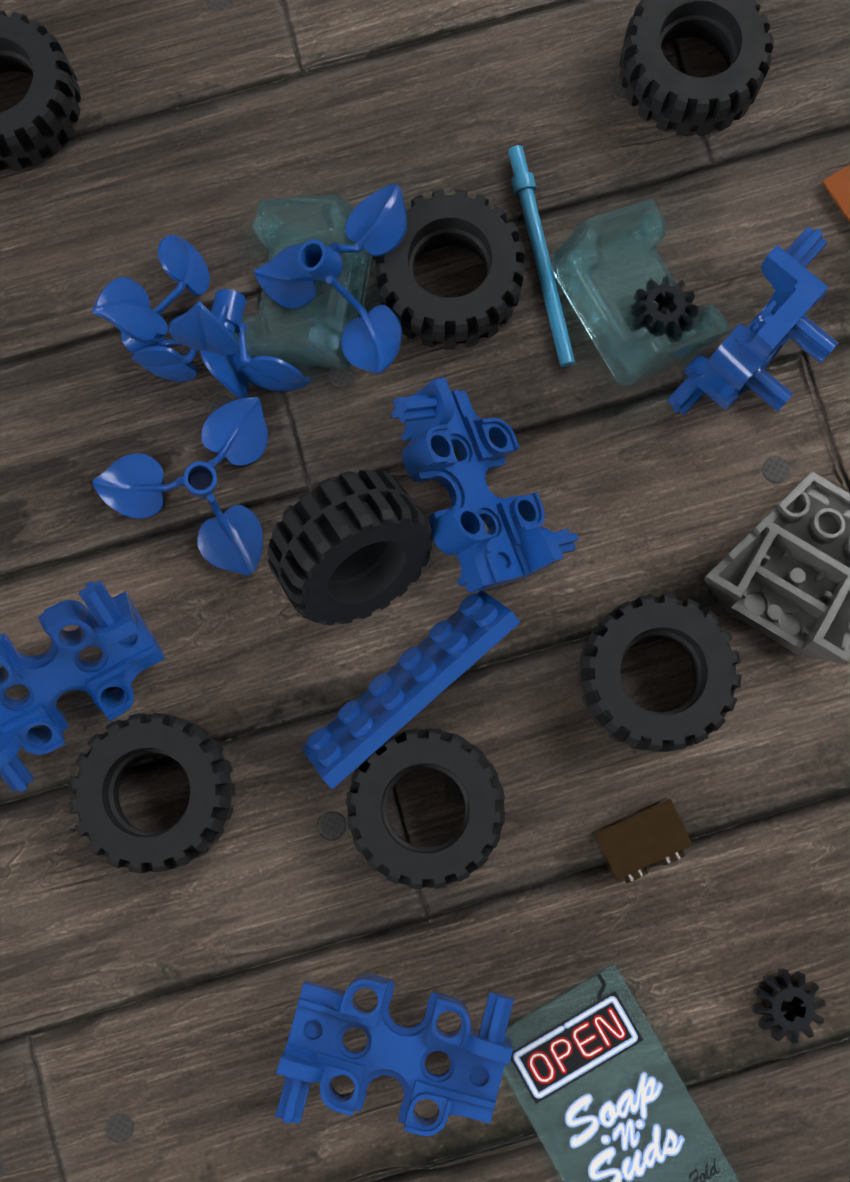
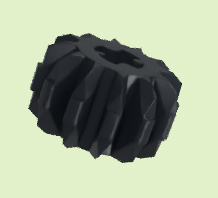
M667 275L663 277L661 285H658L651 278L647 281L646 290L638 289L635 292L634 299L636 302L631 304L630 314L636 317L633 322L635 330L646 328L643 336L645 341L651 339L653 335H657L659 344L663 345L666 342L667 335H669L675 342H678L682 338V331L690 332L694 326L692 318L697 316L698 306L691 304L695 299L694 291L682 292L685 285L683 280L673 286L670 285V279ZM662 307L669 309L666 311V314L659 312L662 310Z
M784 968L778 970L777 981L768 974L763 976L764 983L768 986L766 991L757 987L753 989V993L763 999V1001L751 1006L752 1012L763 1015L757 1023L758 1026L764 1031L771 1029V1037L776 1041H780L786 1035L788 1041L796 1044L799 1041V1030L808 1038L814 1037V1032L809 1024L812 1021L817 1024L824 1023V1018L816 1014L815 1010L821 1009L826 1005L824 999L814 997L819 989L817 983L813 981L805 983L806 975L800 971H796L791 977L788 970ZM784 1000L795 1003L793 1011L781 1008Z

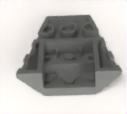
M812 471L705 576L704 581L727 613L793 653L845 665L849 663L850 493Z

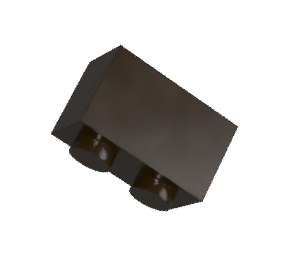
M666 798L591 832L612 878L616 880L624 878L626 883L648 874L646 867L661 860L664 866L685 856L683 849L693 845L672 800Z

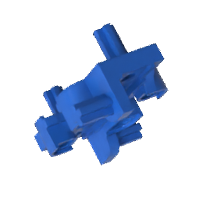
M808 226L786 251L776 245L766 256L761 269L766 279L773 285L772 288L776 291L747 327L739 324L717 348L710 359L698 355L686 366L683 373L688 377L667 399V402L672 405L671 408L676 413L679 411L684 416L704 393L721 408L728 410L747 387L778 412L791 398L793 393L764 368L773 360L784 344L791 339L820 364L839 344L805 315L817 302L819 303L828 289L827 285L806 269L810 262L827 245V241L822 238L823 233L816 228L813 231Z
M445 377L433 379L412 396L399 397L393 400L395 409L391 411L392 417L400 419L401 423H406L404 427L405 432L401 436L404 442H410L405 446L402 453L403 463L409 479L413 478L414 482L436 480L447 489L450 495V508L434 512L428 518L432 528L431 536L436 546L442 552L448 555H457L462 568L460 571L461 577L457 579L459 586L465 585L467 592L472 593L523 580L564 558L563 554L576 550L574 542L579 540L576 533L570 534L569 529L551 532L548 528L539 527L545 520V512L538 492L520 497L510 496L505 499L495 496L487 486L485 479L486 471L505 465L506 461L504 458L520 448L514 432L505 421L500 418L481 419L474 412L466 391L454 390L451 392ZM453 447L457 450L459 454V461L456 459ZM483 521L485 522V524H486L487 527H488V534H487V531H486L485 526H484V524H483Z
M92 580L85 584L86 588L79 591V595L86 606L75 600H65L45 609L44 613L38 617L44 631L51 638V644L40 655L26 656L15 649L13 642L5 633L0 635V665L3 666L0 668V775L13 792L17 789L19 792L26 790L27 784L34 781L33 775L17 755L20 746L28 753L43 755L65 745L63 731L68 729L69 726L63 712L56 705L57 700L63 693L70 690L87 692L92 697L95 705L101 711L103 710L108 721H111L128 711L134 703L132 688L134 678L146 668L165 659L163 649L126 591L112 598L101 580L96 583ZM69 625L79 626L76 630H72V631H65V630H63V628H64L65 626H69ZM89 646H95L102 650L101 656L94 661L82 660L79 657V653ZM13 685H22L29 690L28 694L21 699H11L5 692ZM109 687H118L117 689L112 691L105 690ZM37 725H44L42 728H33Z
M362 974L356 976L350 982L346 991L305 980L288 1042L276 1074L286 1077L275 1117L283 1119L282 1121L291 1124V1122L300 1124L311 1082H320V1095L328 1108L353 1116L354 1110L361 1111L369 1083L376 1077L388 1075L397 1079L403 1087L404 1099L400 1106L398 1122L404 1124V1131L420 1136L437 1134L444 1128L448 1117L451 1115L463 1116L490 1124L505 1064L509 1065L513 1052L510 1037L505 1035L514 998L507 997L501 993L489 992L481 1026L478 1029L470 1026L471 1021L468 1008L461 1000L439 992H431L423 1020L412 1027H403L391 1018L389 1012V1002L393 996L395 983L393 980L374 974ZM369 988L376 993L378 1002L374 1007L364 1009L355 1002L354 993L358 989ZM446 1011H453L461 1019L459 1027L451 1032L440 1029L436 1022L438 1016ZM352 1027L362 1029L367 1036L366 1046L359 1051L349 1050L343 1042L344 1032ZM442 1051L448 1055L450 1066L445 1073L433 1074L427 1069L425 1060L431 1052ZM338 1075H346L353 1081L355 1089L348 1094H340L333 1088L332 1079ZM422 1099H431L438 1105L439 1109L434 1116L429 1118L422 1117L415 1111L416 1103Z

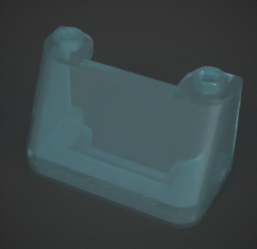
M339 194L259 200L257 216L254 220V231L263 245L270 249L268 262L284 249L293 245L304 244L312 239L319 240L328 247H330L332 242H337L340 245L356 244L346 236L345 232L347 220L354 208ZM365 248L359 253L339 254L342 259L343 268L341 274L337 277V281L362 306L364 305L372 255ZM321 280L315 282L316 295L312 302L300 309H288L279 305L262 289L258 316H245L242 318V322L247 324L245 333L247 353L249 356L254 357L271 356L287 362L313 366L348 368L351 363L346 359L342 351L341 338L347 324L361 316L333 286ZM234 333V337L239 342L238 333Z
M652 198L584 219L555 253L552 262L553 273L611 374L619 384L628 387L647 379L712 344L731 330L721 312L712 304L698 306V314L692 318L694 322L692 330L690 332L682 331V338L678 342H675L666 334L661 336L652 335L645 327L638 330L634 329L633 322L636 317L630 314L631 304L636 302L634 299L635 292L638 289L646 290L647 281L651 278L658 285H661L662 279L666 275L670 279V285H676L675 280L655 249L664 238L666 228L665 220ZM662 307V310L659 312L666 314V311L669 309Z

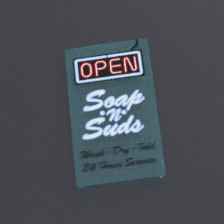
M615 964L606 966L604 970L507 1027L505 1036L510 1037L513 1052L509 1065L505 1064L503 1073L564 1182H739Z

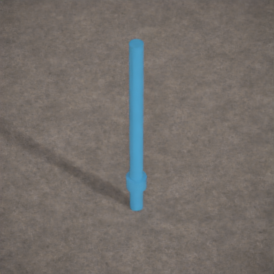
M516 145L508 149L514 174L511 182L515 196H518L520 199L560 367H569L575 364V359L534 195L537 187L533 173L528 171L523 146Z

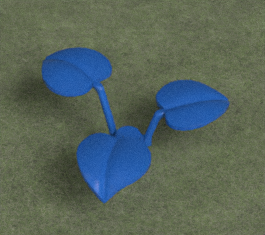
M397 184L385 186L372 193L356 206L350 214L345 228L346 236L356 244L340 245L337 242H332L330 247H328L319 240H308L304 244H297L284 249L267 264L254 270V275L264 292L276 303L288 309H300L310 304L316 295V281L321 280L333 286L361 316L351 320L345 327L341 338L342 351L346 359L355 367L375 374L384 372L396 358L402 339L401 323L395 312L385 305H378L367 313L366 309L337 281V277H339L343 268L342 259L339 254L359 253L365 248L373 256H383L392 252L401 243L407 229V214L401 188Z
M178 235L166 236L160 241L158 246V258L163 269L172 279L178 281V284L154 310L149 308V297L143 287L128 277H119L107 284L100 292L93 306L92 314L106 319L121 331L122 342L131 353L151 346L174 347L183 345L175 339L165 340L168 326L160 314L184 291L185 287L195 296H201L209 287L210 275L203 257L194 246ZM239 348L232 355L208 352L206 349L201 350L203 362L211 374L239 399L246 398L249 392V382L239 374L240 367L245 365L240 360Z
M230 289L216 291L211 312L199 301L188 312L171 321L168 332L179 343L191 348L187 354L181 356L169 347L151 346L134 352L131 360L139 363L143 368L156 376L175 382H187L195 379L198 370L190 362L193 361L199 350L206 349L208 352L232 355L239 348L240 360L245 364L240 367L239 374L256 387L268 391L287 392L303 388L311 382V378H306L297 368L279 358L271 356L251 358L248 355L245 335L247 324L242 322L247 300L239 292ZM234 333H238L239 342L234 337Z
M247 397L231 401L211 413L203 425L201 440L205 448L218 454L207 463L198 461L190 464L184 472V477H178L175 481L162 484L164 471L161 465L149 455L134 453L116 460L106 471L93 480V487L108 506L118 513L134 519H145L158 514L164 504L161 492L186 486L188 492L194 497L207 498L217 517L206 520L198 531L197 544L204 559L219 569L245 576L253 574L257 568L263 550V534L259 520L251 510L242 505L232 506L223 514L213 493L218 484L214 467L221 463L224 457L233 465L245 466L257 461L267 447L268 430L263 416L261 401L258 397Z

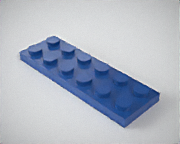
M483 590L469 595L461 602L459 609L452 616L434 625L429 632V636L418 646L406 650L392 669L374 678L366 692L358 699L346 703L332 722L326 727L314 731L308 738L307 744L302 747V750L330 788L334 789L514 629L520 621L512 610Z

